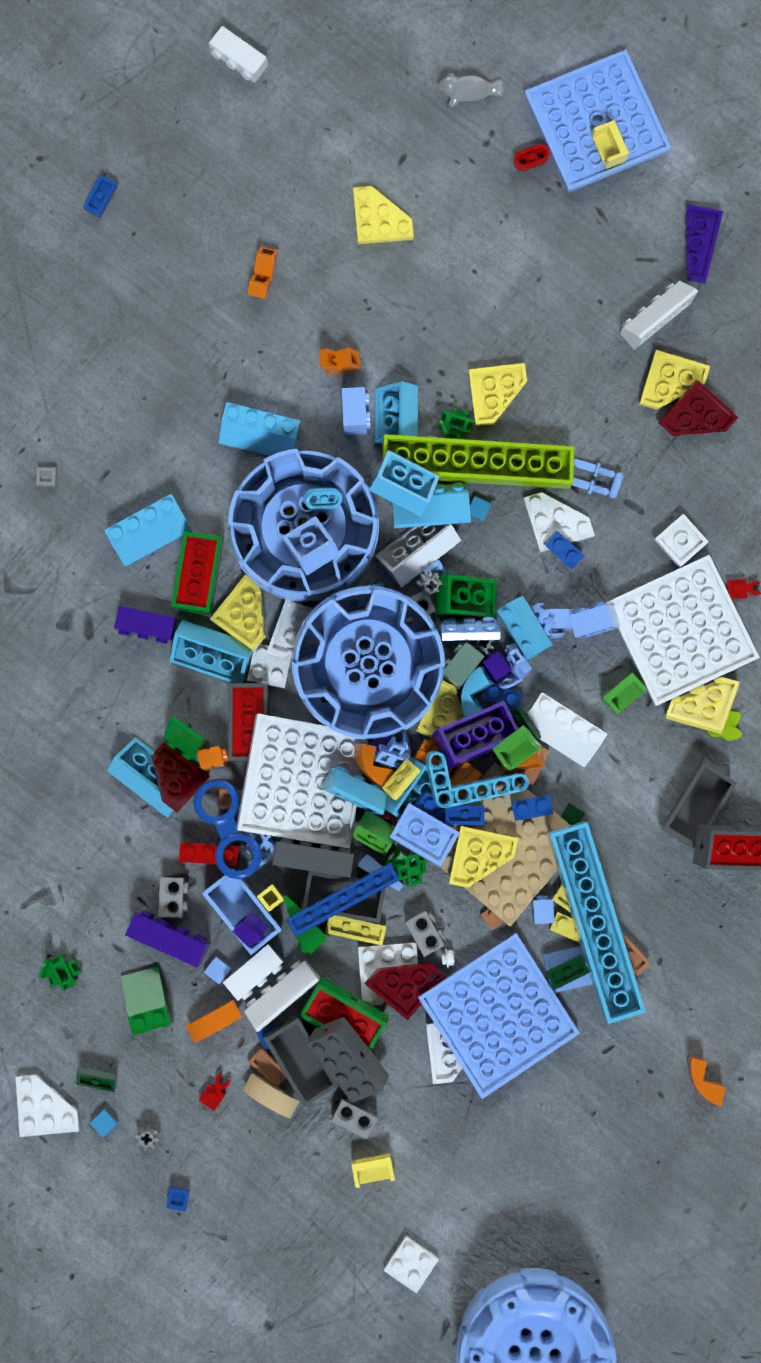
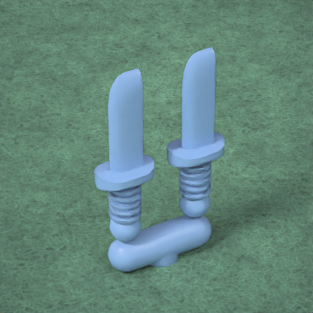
M574 459V466L594 472L593 476L597 477L599 473L606 477H614L610 492L607 488L594 485L595 481L593 480L590 483L573 477V486L588 490V494L595 491L598 494H609L611 498L617 497L623 480L621 472L615 475L614 471L602 468L601 463L594 465Z

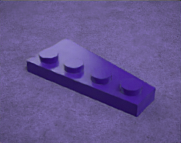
M686 204L687 281L706 284L723 216V211Z

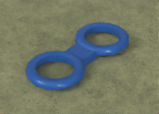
M212 779L206 781L196 791L193 803L199 818L208 824L216 825L221 842L217 846L215 854L216 864L220 871L229 878H247L255 873L260 866L262 852L255 838L236 830L237 824L234 816L240 804L238 791L234 785L226 780ZM213 787L226 789L232 799L228 812L218 817L205 813L201 803L205 792ZM233 841H245L253 849V862L245 870H231L224 862V850Z

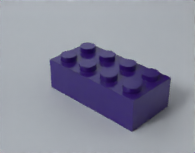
M502 701L438 728L432 734V737L439 752L445 756L449 770L492 751L495 746L518 730V727L505 701Z
M146 910L134 914L125 936L196 968L202 964L211 944L207 942L208 938L200 934L191 935L189 934L190 930L182 926L177 928L171 926V921L164 918L158 920L154 918L155 914Z

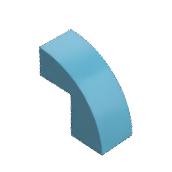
M479 667L472 672L464 684L461 706L465 717L483 710L475 694L494 684L485 667Z

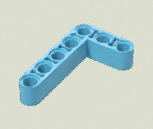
M433 750L428 752L425 757L434 802L442 808L521 792L529 785V780L524 774L513 772L451 786L445 756ZM434 755L440 757V761L436 765L431 763V758ZM442 774L444 777L443 782L436 784L435 777ZM517 777L522 778L520 786H515L514 784ZM503 781V788L497 791L495 788L496 783ZM484 785V793L478 795L477 787ZM461 789H465L466 796L459 799L458 792ZM446 793L447 800L444 803H440L439 796Z

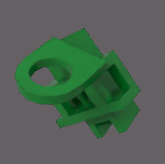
M455 406L453 413L442 410V417L437 419V424L444 438L460 439L461 433L466 435L471 433V427L475 420L467 418L469 410H465V412L457 410V406Z
M396 847L390 848L386 856H384V862L386 864L391 863L392 867L396 869L399 881L405 879L406 886L410 887L423 883L422 874L427 873L425 858L413 851L412 854L407 855ZM395 852L393 858L388 860L390 854Z
M60 954L52 960L46 959L43 962L39 978L44 979L47 977L51 984L49 988L59 984L64 992L68 988L77 985L74 976L82 972L76 960L67 963L64 955Z

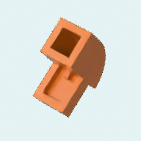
M327 348L319 350V363L321 368L325 369L326 374H345L361 369L359 351L351 348L339 351Z

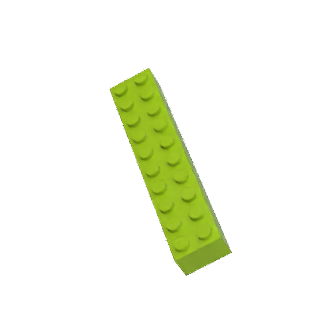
M384 434L382 440L381 463L389 450L440 476L438 481L569 489L573 485L574 446Z

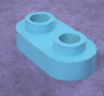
M316 488L308 490L304 494L303 501L312 510L335 509L342 503V495L335 488Z

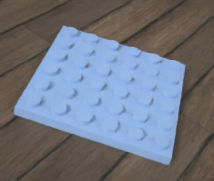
M627 50L524 91V96L568 193L669 152L671 149ZM615 120L629 155L626 162L605 169L591 135L595 127Z
M514 933L418 997L482 1099L580 1034L517 933Z

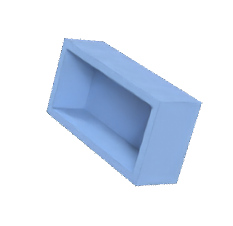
M224 875L202 893L231 931H233L237 922L251 911L268 927L264 933L265 938L259 944L254 943L248 948L239 939L250 955L283 929L272 914L267 911L244 879H234Z

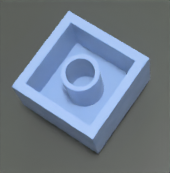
M365 387L342 388L344 435L367 434V428H370V412H366V410H369V393H365Z
M316 516L282 537L289 551L306 575L340 555L333 539Z
M600 602L593 604L592 609L580 608L574 610V614L569 615L575 638L584 639L620 628L614 606Z

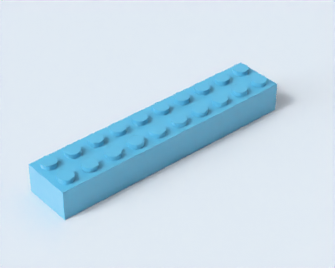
M583 821L547 832L603 1020L607 1024H611L645 1013L646 1011L588 822Z

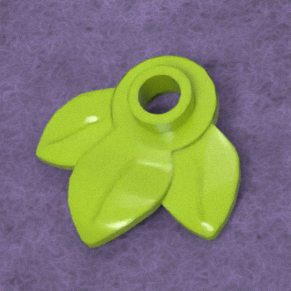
M730 711L723 734L708 730L707 733L711 737H722L727 741L740 738L742 733L736 726L740 721L741 713Z

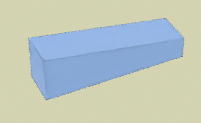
M366 854L357 865L368 873L382 868L369 854ZM397 881L390 886L400 891L404 885Z

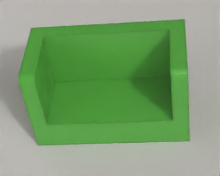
M632 672L604 695L601 700L617 716L641 694L645 693L647 689Z
M523 725L495 746L493 751L504 767L512 771L539 751L541 746L530 730Z
M366 810L352 837L386 856L394 842L389 837L395 826Z

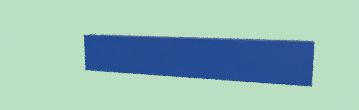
M391 863L287 918L286 921L296 937L399 881V878Z

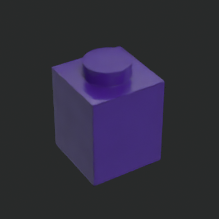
M492 651L483 658L485 661L482 663V666L486 668L495 683L512 671L499 651L495 654Z
M251 911L237 922L232 932L249 948L254 943L259 944L265 938L264 933L268 927Z

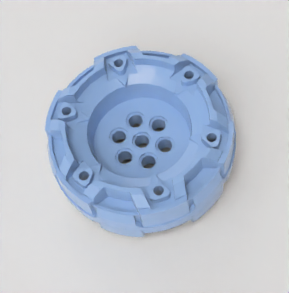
M291 449L264 459V463L254 468L242 481L238 490L235 491L229 510V539L234 555L243 571L256 585L266 592L293 602L318 601L341 590L348 589L361 577L368 567L378 542V511L372 492L369 491V487L365 484L364 479L351 465L341 458H335L329 454L317 451ZM335 488L342 495V503L335 509L305 510L302 507L304 504V494L310 489ZM286 508L294 509V513L290 516L285 515L284 511ZM320 514H324L327 516V520L321 524L333 539L340 555L306 575L289 551L282 538L284 535L280 533V529L287 526L291 532L299 527L300 521H309L315 516L318 517ZM249 546H253L250 551L247 550ZM349 565L351 570L345 571L344 567ZM295 583L297 586L295 589H291L290 584Z
M381 586L351 587L322 600L303 621L295 638L292 651L293 678L296 689L306 708L317 720L330 727L331 730L356 739L386 737L413 726L431 708V704L438 695L444 676L445 658L443 645L432 619L424 609L409 597ZM357 600L358 603L356 606H351L350 602ZM412 617L413 621L411 623H407L406 618ZM310 639L315 641L313 646L308 645ZM362 639H367L370 645L368 648L362 649L359 647V642ZM381 645L388 646V652L384 655L378 653V648ZM350 652L355 654V659L353 662H346L344 656ZM367 658L374 660V665L370 668L363 666V662ZM385 664L393 666V670L388 674L382 672ZM358 672L360 674L357 681L349 680L350 673ZM372 677L378 679V684L375 687L368 685V680ZM321 697H325L327 701L323 702Z
M523 1268L520 1269V1272L511 1273L497 1279L485 1289L481 1288L468 1304L457 1336V1363H616L611 1330L600 1307L589 1293L577 1283L564 1276H558L555 1271L548 1269ZM528 1328L531 1331L528 1335L520 1334L521 1330ZM543 1330L551 1331L547 1337H542L540 1334ZM516 1345L519 1347V1350L513 1353L509 1351L510 1347ZM532 1347L539 1348L536 1354H531L529 1351ZM556 1348L559 1350V1353L555 1356L549 1354L552 1349Z

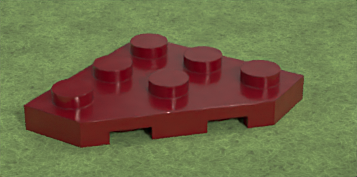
M695 380L658 424L671 436L726 432L739 417L700 381Z
M165 742L152 755L162 802L178 813L195 795L200 785L208 781L210 776Z
M431 962L377 968L364 984L406 1020H409L422 1005L418 997L440 983L446 975Z

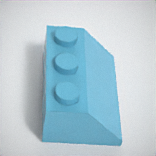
M401 381L375 388V444H382L384 434L418 436L417 385Z
M388 450L369 491L421 516L430 503L440 476Z
M523 596L509 602L497 611V617L512 642L517 644L527 661L553 645Z
M413 757L410 758V761L421 772L397 800H394L386 793L385 810L398 819L402 816L409 803L413 805L423 790L432 795L427 767ZM437 775L435 783L440 784L443 782V778Z
M343 767L330 768L322 785V790L370 813L383 815L386 792L381 790L382 787L375 783L370 785L364 782L365 778L356 774L353 777L347 774L348 770Z

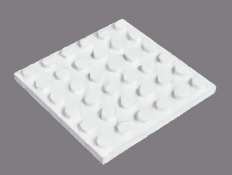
M710 555L606 602L615 608L620 628L617 629L654 706L760 658Z
M256 714L236 830L350 848L357 806L321 788L330 768L340 766L348 770L347 774L353 777L355 774L362 777L355 761L354 746L355 743L367 745L368 738L356 739L339 734L327 726Z

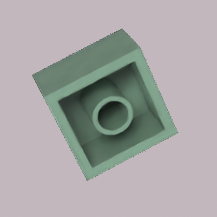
M467 642L464 645H458L452 654L454 658L452 660L447 659L444 666L443 678L458 690L484 658L483 654Z

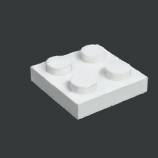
M684 514L654 539L679 568L709 542Z
M260 644L253 651L247 681L268 683L269 686L285 689L292 657L284 659L267 653L269 646Z
M405 1235L384 1267V1271L417 1294L439 1258Z

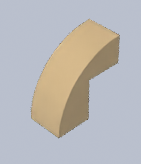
M253 1073L242 1090L260 1104L289 1119L300 1102L291 1093L274 1087L266 1079Z

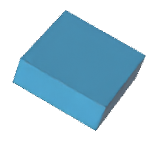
M474 496L470 505L471 517L484 522L492 504Z
M104 1109L90 1124L104 1137L118 1122Z

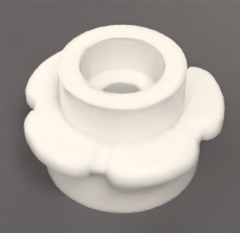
M445 949V953H442V963L447 965V968L455 966L454 951Z

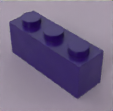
M119 606L114 629L119 631L118 634L130 636L131 633L136 634L139 639L148 640L151 637L155 638L158 643L167 644V641L173 642L177 619L171 616Z

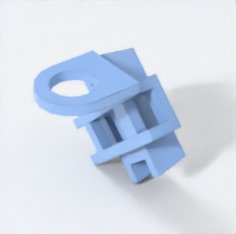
M544 603L531 606V610L549 639L565 636V633H552V626L556 627L557 624L549 616L551 610L543 609Z
M516 643L507 645V649L504 650L508 655L506 662L512 671L498 681L499 687L503 689L510 688L523 681L522 679L532 670V667ZM509 679L512 680V681H511L510 683H508V684H503V682L506 681V680H509Z
M405 730L402 731L403 741L401 743H397L396 737H392L387 746L379 744L380 752H375L374 757L378 766L392 769V767L399 768L406 758L410 760L411 748Z
M246 832V834L255 838L261 847L262 858L260 866L266 864L270 859L272 851L275 849L276 842L270 838V835ZM247 843L241 853L244 854L247 851L252 855L247 863L250 866L253 862L254 853L250 844Z

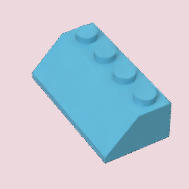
M226 402L221 421L219 444L271 456L296 448L301 422L300 420Z
M467 483L437 484L430 503L421 516L392 502L394 528L470 523L471 515Z
M170 494L104 531L124 566L127 567L182 537L184 531L191 532L192 530L173 495Z
M182 620L174 635L169 662L231 683H243L253 651L232 636Z
M135 737L114 757L107 772L168 818L174 810L162 802L152 761L154 751Z

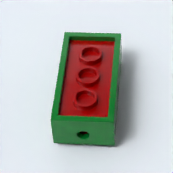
M184 531L171 605L174 610L212 615L224 544L222 537Z
M321 977L300 1014V1017L317 1027L345 1017L370 1051L389 1019L388 1014L324 977Z

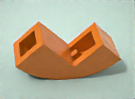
M260 246L256 253L254 274L249 281L247 295L266 299L276 268L278 250Z
M355 743L354 755L359 771L370 783L383 787L393 775L394 770L373 766L376 746Z
M234 1000L189 1023L186 1025V1028L193 1042L196 1043L242 1018V1015Z
M688 1055L687 1068L693 1086L708 1101L722 1107L726 1087L719 1083L703 1080L707 1061Z

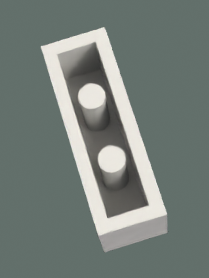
M223 26L209 42L211 54L218 60L222 59L230 69L239 71L241 76L248 81L251 80L255 83L268 67L266 56Z
M269 943L227 978L223 984L237 1001L241 998L245 1000L253 993L251 991L252 988L256 985L261 987L268 981L266 976L271 972L275 975L283 968L281 964L284 960Z

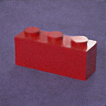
M182 842L180 843L179 862L216 864L215 854L218 845ZM228 845L223 855L226 865H239L240 846Z

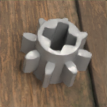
M428 570L427 573L420 574L421 578L420 581H417V584L421 586L420 591L422 593L427 591L429 596H431L432 593L439 592L438 587L442 585V582L438 579L439 575L437 573L432 575L430 570Z
M472 640L475 642V645L472 647L480 653L484 652L485 655H488L487 650L494 649L491 646L494 640H483V642L487 641L488 643L485 648L478 645L480 640Z
M151 1124L147 1129L140 1127L142 1134L135 1135V1138L139 1139L137 1146H144V1151L149 1146L154 1149L156 1147L154 1141H160V1137H156L158 1129H151ZM147 1133L149 1134V1137L152 1138L149 1142H147L146 1137H144Z

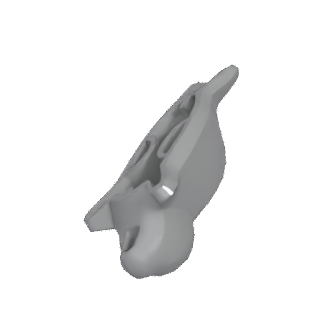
M449 73L448 76L439 82L438 89L451 98L449 106L454 107L461 101H479L490 95L501 97L503 95V82L501 79L490 83L483 78L473 75L458 77L453 73Z

